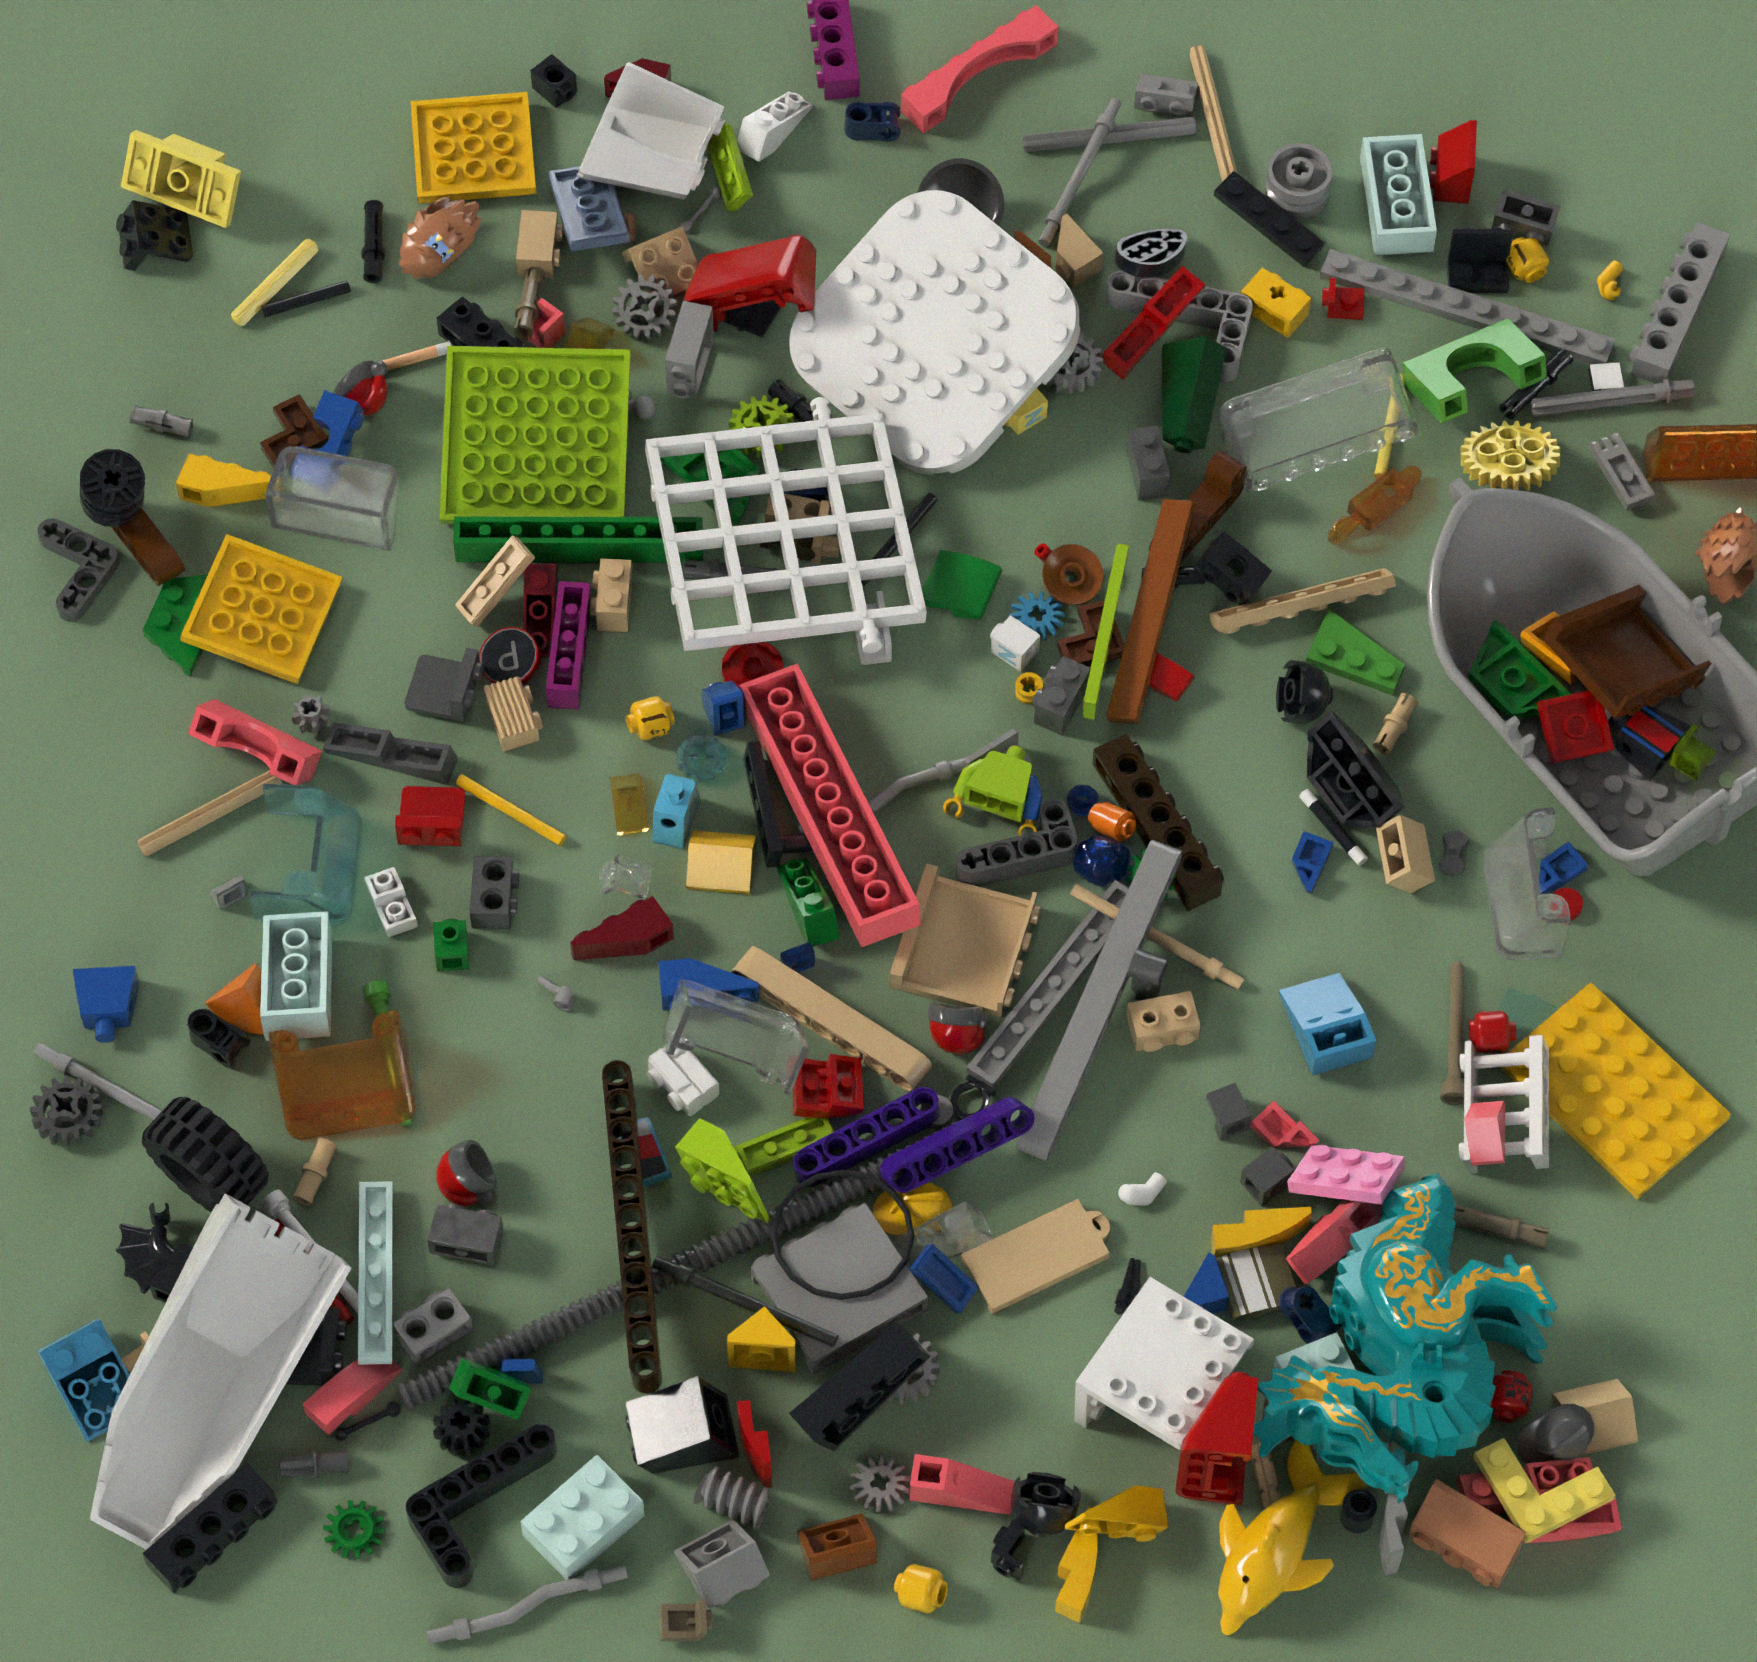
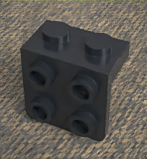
M132 200L123 214L118 216L116 229L120 234L119 252L123 257L124 269L135 271L147 254L185 262L190 261L193 257L186 212Z
M339 1308L328 1309L324 1321H321L286 1384L323 1386L338 1372L343 1370L344 1355L343 1352H340L341 1341L346 1340L347 1321L341 1319Z

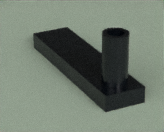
M760 741L748 742L743 761L766 868L779 866L782 854L812 852L813 849L805 833L780 835Z

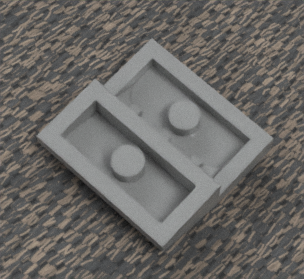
M1393 1493L1388 1494L1380 1527V1556L1384 1576L1398 1573L1404 1552L1401 1538L1408 1516L1404 1500L1401 1503H1397L1398 1497Z

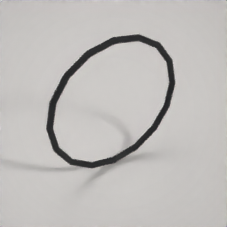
M849 1170L819 1173L793 1187L777 1207L771 1229L775 1258L789 1279L814 1295L838 1300L869 1296L893 1282L909 1261L915 1237L910 1210L897 1192L872 1175ZM840 1176L870 1181L891 1194L904 1213L908 1231L903 1259L889 1277L867 1290L848 1293L816 1289L795 1276L781 1256L777 1236L782 1211L798 1191L818 1180Z

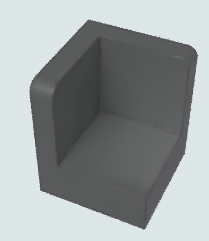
M1236 1083L1207 1093L1206 1100L1216 1118L1215 1132L1220 1141L1250 1129L1252 1114Z

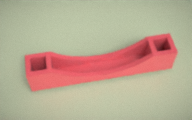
M1037 5L1028 11H1022L1014 20L1005 26H999L993 34L984 40L975 42L970 49L961 55L954 56L940 69L931 71L922 81L908 86L901 94V112L924 134L946 119L949 106L955 94L974 75L1003 62L1037 59L1058 45L1059 26Z

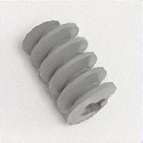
M715 1466L710 1473H706L697 1487L693 1500L694 1504H699L704 1499L703 1506L707 1510H710L716 1504V1512L719 1515H723L729 1509V1519L736 1520L741 1515V1523L745 1526L749 1525L754 1519V1530H758L769 1506V1488L765 1487L759 1494H756V1483L752 1482L747 1489H744V1477L740 1476L733 1484L731 1483V1472L729 1471L722 1478L718 1477V1466Z

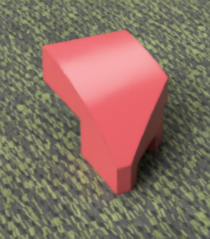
M1275 1101L1269 1104L1250 1124V1127L1272 1147H1311V1145H1316L1320 1141L1301 1121L1296 1124Z

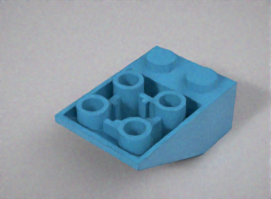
M1340 973L1278 991L1312 1076L1373 1058L1377 1040L1364 1010Z
M95 1319L36 1351L87 1442L108 1431L111 1412L130 1376L101 1320Z

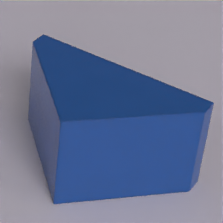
M1208 1252L1184 1297L1212 1314L1227 1310L1229 1295L1215 1255Z

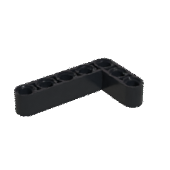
M545 1424L530 1426L414 1493L407 1500L406 1513L410 1527L448 1586L453 1588L464 1587L470 1583L473 1577L469 1553L452 1528L449 1520L552 1461L556 1455L557 1447L554 1432L549 1426ZM538 1440L549 1442L546 1447L541 1449L532 1446ZM508 1457L519 1459V1462L512 1466L503 1463ZM479 1474H487L490 1476V1478L483 1483H478L473 1480ZM450 1491L460 1493L459 1497L454 1500H447L444 1498V1495ZM420 1508L431 1510L425 1517L414 1515ZM438 1535L448 1538L441 1545L431 1543L432 1539ZM454 1563L465 1565L464 1569L457 1573L448 1570Z

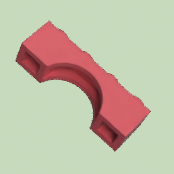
M216 699L197 706L188 732L189 735L213 747L238 749L256 756L268 765L270 769L269 774L294 786L313 779L322 750Z

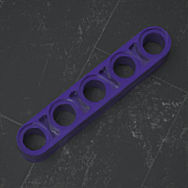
M929 1087L917 1088L800 1149L793 1159L796 1180L802 1183L819 1173L848 1170L932 1126L940 1114L937 1093ZM922 1103H928L932 1105V1107L926 1111H922L917 1108V1106H919ZM894 1118L903 1120V1123L897 1126L888 1124ZM865 1133H871L875 1136L869 1141L859 1139ZM842 1148L846 1151L841 1156L830 1154L832 1150ZM808 1163L817 1166L813 1171L809 1172L801 1169L802 1166ZM831 1178L818 1180L807 1187L817 1186Z
M1014 1097L1004 1098L887 1157L880 1166V1176L888 1185L900 1193L912 1191L1025 1134L1034 1125V1113L1020 1100ZM1016 1110H1020L1019 1116L1014 1121H1011L1012 1114ZM991 1124L989 1132L982 1136L984 1127ZM962 1139L960 1147L952 1150L954 1143ZM933 1153L932 1160L928 1164L923 1165L926 1156ZM904 1168L902 1176L894 1180L896 1172Z

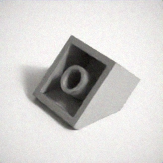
M730 1520L673 1551L700 1599H706V1605L709 1608L726 1604L731 1600L732 1596L743 1590L757 1587L762 1580L770 1576L756 1542L735 1520Z

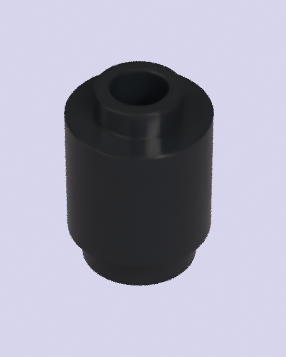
M1357 1489L1349 1492L1344 1497L1340 1521L1346 1530L1352 1533H1363L1371 1528L1377 1510V1503L1373 1495L1368 1491Z

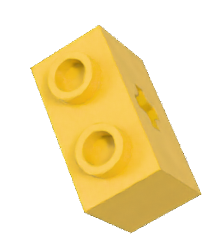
M1263 267L1241 290V294L1249 297L1253 303L1252 316L1286 338H1289L1309 315L1311 297L1302 289L1293 287L1278 274L1271 273Z

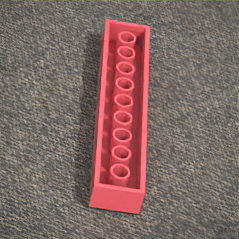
M798 663L740 684L739 688L743 694L744 712L861 948L920 926L919 902Z

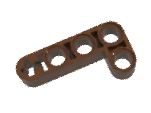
M1222 450L1217 451L1210 459L1205 470L1204 481L1187 499L1193 501L1195 509L1181 562L1236 502L1244 489L1247 467Z
M107 480V484L112 483L114 486H118V481L113 483L111 480ZM143 509L130 523L119 527H111L156 586H160L185 572L184 564L179 555Z

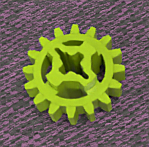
M763 395L761 401H757L754 396H751L750 404L741 401L740 410H732V418L729 419V430L794 423L793 413H788L787 404L779 407L778 398L768 402L767 395ZM776 444L774 449L782 453L784 451V444ZM760 446L745 448V455L748 456L754 451L757 458H761Z

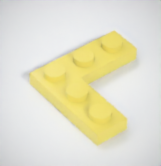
M1504 1438L1476 1451L1473 1455L1475 1462L1513 1524L1526 1532L1524 1538L1526 1544L1613 1501L1616 1496L1599 1467L1589 1470L1539 1495Z

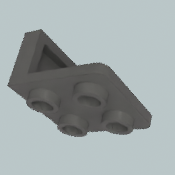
M466 648L462 662L430 655H421L418 658L405 698V708L409 711L464 722L468 708H472L475 700L474 689L477 681L480 682L483 675L484 664L480 663L478 650Z

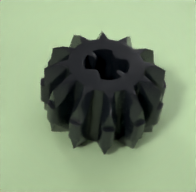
M453 1398L451 1408L441 1405V1416H434L433 1423L437 1428L433 1430V1435L436 1440H440V1448L443 1451L451 1447L452 1455L456 1457L460 1449H464L466 1455L470 1456L472 1454V1446L482 1449L484 1446L482 1438H489L490 1430L486 1426L490 1424V1419L488 1415L483 1414V1406L477 1404L472 1407V1402L467 1400L464 1401L463 1405H459L457 1399ZM464 1424L466 1429L459 1430L458 1425Z

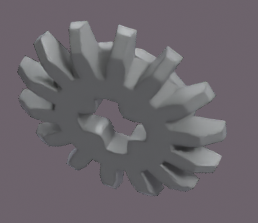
M880 1454L879 1463L875 1464L871 1456H868L866 1459L869 1466L866 1467L858 1462L856 1467L862 1473H851L850 1475L851 1479L858 1480V1483L849 1486L850 1491L859 1490L860 1492L854 1500L857 1503L864 1498L866 1500L863 1507L865 1510H868L872 1503L876 1505V1513H881V1505L885 1504L889 1512L893 1511L892 1501L896 1500L900 1505L904 1503V1500L899 1495L900 1492L905 1494L910 1492V1489L902 1485V1483L911 1481L910 1476H900V1473L905 1471L906 1467L903 1465L894 1468L893 1466L897 1461L895 1457L888 1464H884V1454ZM880 1475L882 1479H889V1482L886 1483V1490L880 1491L878 1487H871L870 1484L874 1483V1476Z

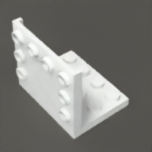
M1149 1277L1076 1380L1074 1421L1086 1428L1092 1419L1097 1421L1106 1406L1176 1449L1181 1450L1182 1440L1224 1378L1230 1376L1248 1349H1251L1254 1339L1152 1277Z

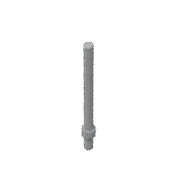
M42 1043L35 1047L34 1054L53 1064L55 1070L64 1075L71 1074L76 1078H82L83 1082L91 1083L97 1090L147 1118L154 1120L162 1112L157 1107L76 1063V1059L65 1052L58 1053Z

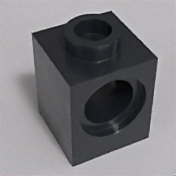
M553 54L530 70L532 88L555 108L563 102L571 100L577 92L576 74Z

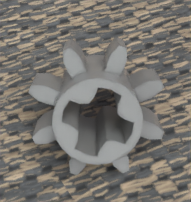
M304 695V698L299 703H293L295 713L291 715L292 723L299 724L302 734L307 731L317 735L323 726H329L326 716L331 714L329 705H322L321 696L315 698Z

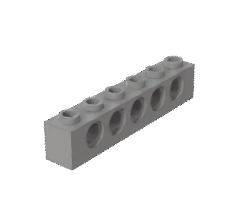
M1696 222L1692 232L1686 231L1680 248L1684 249L1682 255L1676 253L1670 271H1673L1672 277L1666 276L1660 290L1663 297L1661 300L1655 299L1650 311V316L1653 319L1651 323H1644L1639 337L1643 341L1640 346L1635 344L1629 358V361L1633 363L1631 375L1652 383H1662L1663 379H1669L1726 252L1730 237L1729 233Z

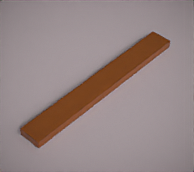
M1163 499L1106 715L1109 722L1139 724L1195 509L1193 501Z

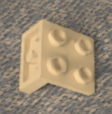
M683 226L622 252L626 263L633 262L638 276L642 274L644 280L648 281L649 277L654 275L656 284L664 280L667 284L666 289L672 288L674 294L688 289L698 267V262ZM645 290L647 293L654 292L652 290Z

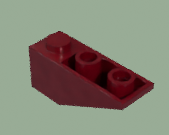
M530 564L524 571L523 630H526L537 641L541 651V658H550L558 592V566L556 564Z
M653 896L645 900L641 899L631 904L628 910L621 914L607 917L596 928L577 934L570 942L571 956L573 960L647 955L674 939L673 924Z

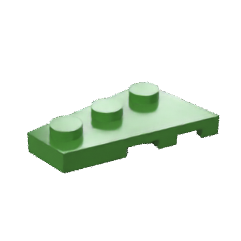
M1329 608L1306 657V662L1316 664L1324 671L1392 696L1405 668L1404 663Z

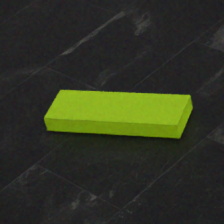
M724 123L719 135L712 134L707 146L726 209L735 212L753 196L733 127Z
M806 1117L736 1145L734 1149L748 1175L752 1177L792 1161L800 1149L835 1131L828 1118Z

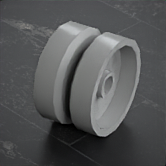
M1296 143L1280 148L1269 159L1264 195L1297 221L1312 219L1320 214L1328 204L1333 172L1330 159L1323 151L1312 145Z

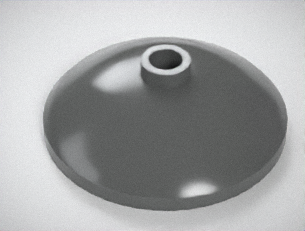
M964 158L943 161L929 170L919 185L917 193L930 190L950 192L967 200L998 226L1002 220L1004 213L1002 188L994 174L976 161Z

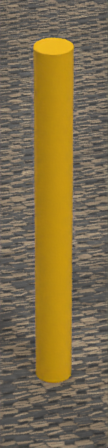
M463 774L456 780L457 786L553 843L559 846L564 844L567 836Z

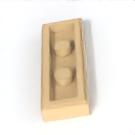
M511 536L455 604L456 608L471 625L478 627L535 559L534 555L518 537Z

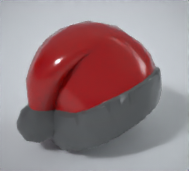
M364 361L359 363L341 379L333 393L358 402L364 410V416L377 413L383 408L387 399V383L384 377L387 373V365L383 361Z
M930 1002L928 1009L930 1035L936 1045L945 1052L955 1055L967 1054L980 1047L983 1043L984 1029L990 1023L989 1017L982 1013L983 1010L980 1006L955 1007Z
M465 1140L452 1146L450 1150L444 1153L436 1168V1182L443 1196L451 1203L463 1207L476 1203L483 1206L490 1205L494 1201L492 1189L496 1186V1177L484 1148L476 1141Z

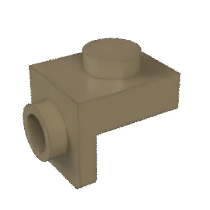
M699 1599L695 1604H661L659 1606L660 1641H701L707 1634V1631L711 1630L712 1612L711 1610H706V1599Z

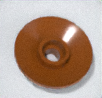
M1066 544L1054 549L1046 558L1042 568L1043 583L1049 594L1057 601L1067 605H1080L1090 601L1099 592L1103 583V568L1097 556L1088 548L1077 544ZM1068 572L1072 573L1075 576V581H1067L1065 574Z

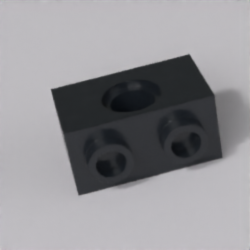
M1223 532L1211 542L1193 567L1200 572L1201 577L1205 581L1217 586L1224 592L1228 600L1239 605H1243L1252 599L1272 572L1269 567L1226 532ZM1228 567L1234 571L1235 576L1229 572Z

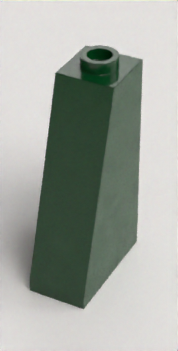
M1207 336L1163 344L1162 347L1163 441L1174 446V450L1180 453H1191L1192 450L1203 449L1206 446L1227 349Z

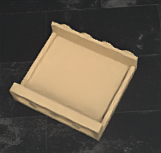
M926 863L916 893V898L920 905L921 925L903 932L890 971V988L960 1007L980 1006L983 1010L982 1013L1002 1017L1005 1006L1011 1007L1015 994V989L1011 988L1013 980H1019L1023 970L1024 961L1020 960L1022 951L1028 952L1033 936L1032 933H1029L1031 923L1037 925L1040 917L1041 906L1037 905V892L1032 893L1030 900L940 877L938 876L939 867Z

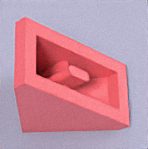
M1505 1102L1471 1103L1464 1121L1472 1166L1505 1163Z

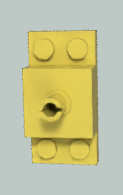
M135 130L130 133L121 187L226 228L231 225L241 170L224 164L225 153L179 135L172 134L161 140Z

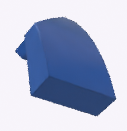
M1303 831L1293 855L1292 863L1306 892L1312 894L1334 845L1332 841Z
M1569 841L1544 859H1541L1539 880L1536 887V893L1539 898L1562 887L1588 870V864Z

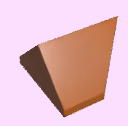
M254 963L209 998L205 1004L215 1015L229 1024L237 1026L243 1032L264 1035L260 1018L262 970L258 964Z

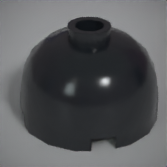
M1290 660L1283 667V669H1288L1285 677H1279L1277 682L1276 707L1278 712L1284 710L1285 717L1281 719L1285 722L1309 723L1319 718L1332 702L1333 688L1330 686L1326 673L1316 664Z
M1028 1473L1027 1479L1021 1481L1020 1477L1015 1480L1011 1495V1508L1015 1519L1032 1535L1038 1537L1063 1532L1065 1524L1075 1518L1079 1508L1081 1494L1075 1485L1072 1490L1065 1485V1478L1050 1473Z

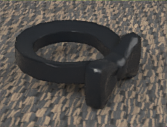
M970 1074L966 1076L967 1082L958 1085L950 1097L953 1113L961 1120L972 1115L963 1113L957 1106V1100L963 1092L974 1087L982 1091V1106L978 1111L988 1107L990 1097L994 1098L996 1096L994 1089Z

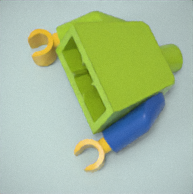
M1010 746L1006 754L990 751L984 759H978L963 768L953 790L954 797L946 800L943 805L944 812L948 814L950 807L957 804L958 811L955 813V818L960 819L965 812V807L962 804L964 798V804L1020 823L1022 818H1025V824L1019 828L1018 836L1022 835L1024 829H1031L1033 832H1037L1034 823L1039 819L1042 792L1038 778L1031 775L1033 765L1030 762L1024 761L1026 752L1018 746Z

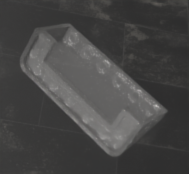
M1378 348L1234 397L1225 402L1220 409V436L1229 455L1247 467L1244 485L1247 493L1254 490H1264L1271 484L1283 480H1293L1300 474L1312 470H1322L1328 465L1341 460L1349 461L1356 457V455L1368 451H1378L1389 443L1407 441L1414 435H1417L1418 425L1397 364L1388 348Z

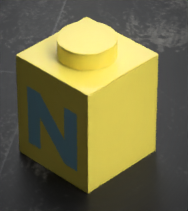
M1036 388L1004 425L1011 427L1017 435L1047 418L1048 400Z

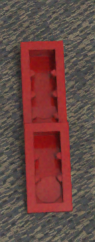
M1182 266L1144 305L1143 311L1104 351L1102 356L1103 364L1125 380L1204 289L1205 284Z

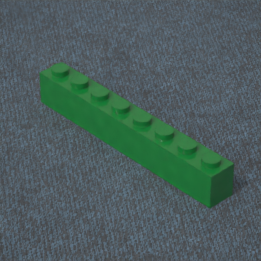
M454 516L453 545L456 562H490L509 538L515 536L534 555L535 559L531 563H600V559L631 560V563H667L658 517ZM672 517L675 533L703 530L702 517ZM703 550L679 552L680 562L684 563L685 558L703 561Z

